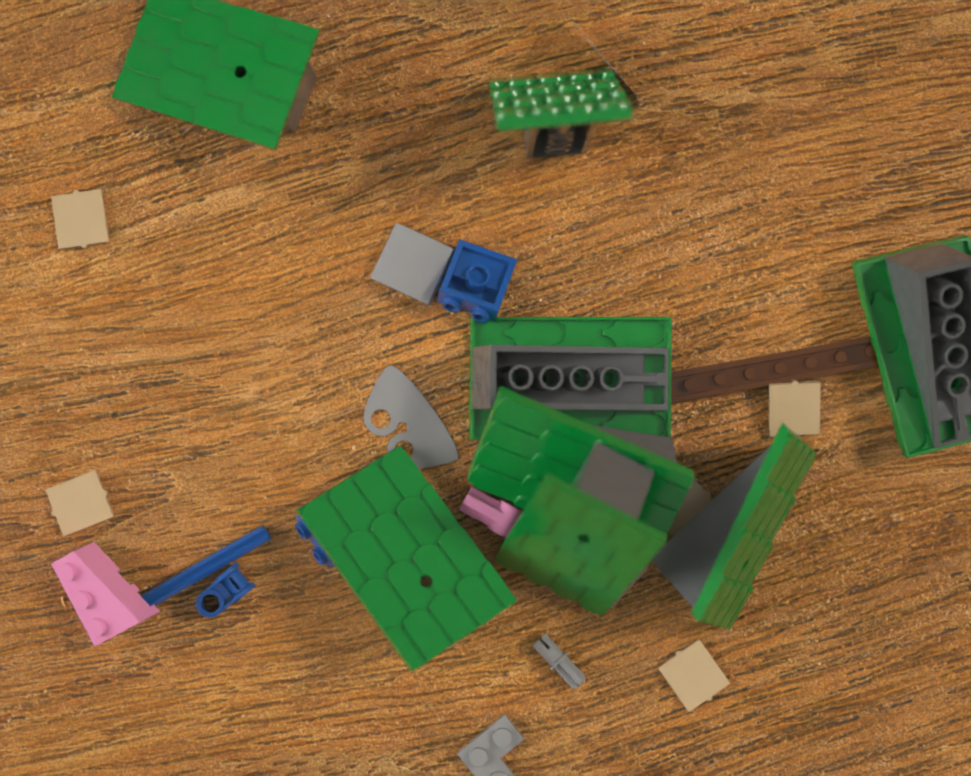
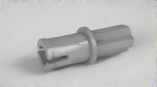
M547 633L542 635L532 645L551 665L549 669H554L572 689H576L586 679L585 675L567 657L569 653L567 651L564 653Z

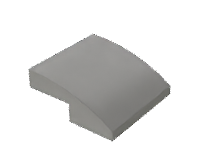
M395 223L370 278L430 306L455 250L417 231Z

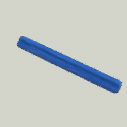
M261 526L140 596L150 606L153 604L156 606L270 541V533L265 526Z

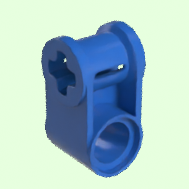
M237 562L217 577L216 581L197 597L196 608L202 616L211 618L219 615L256 586L254 582L250 583L238 569L240 565ZM208 594L215 595L219 600V608L216 611L208 610L204 605V599Z

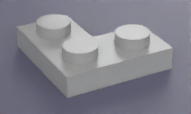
M504 713L457 752V755L474 776H516L502 757L523 741L524 736Z

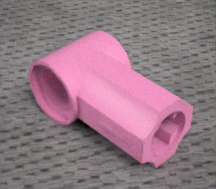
M472 486L459 508L463 513L487 525L488 529L505 538L522 513V510L503 500L498 501Z

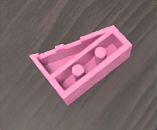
M95 542L79 548L51 564L94 646L160 612L154 604L150 606L138 594L140 590L134 583L130 585L118 573L120 568Z

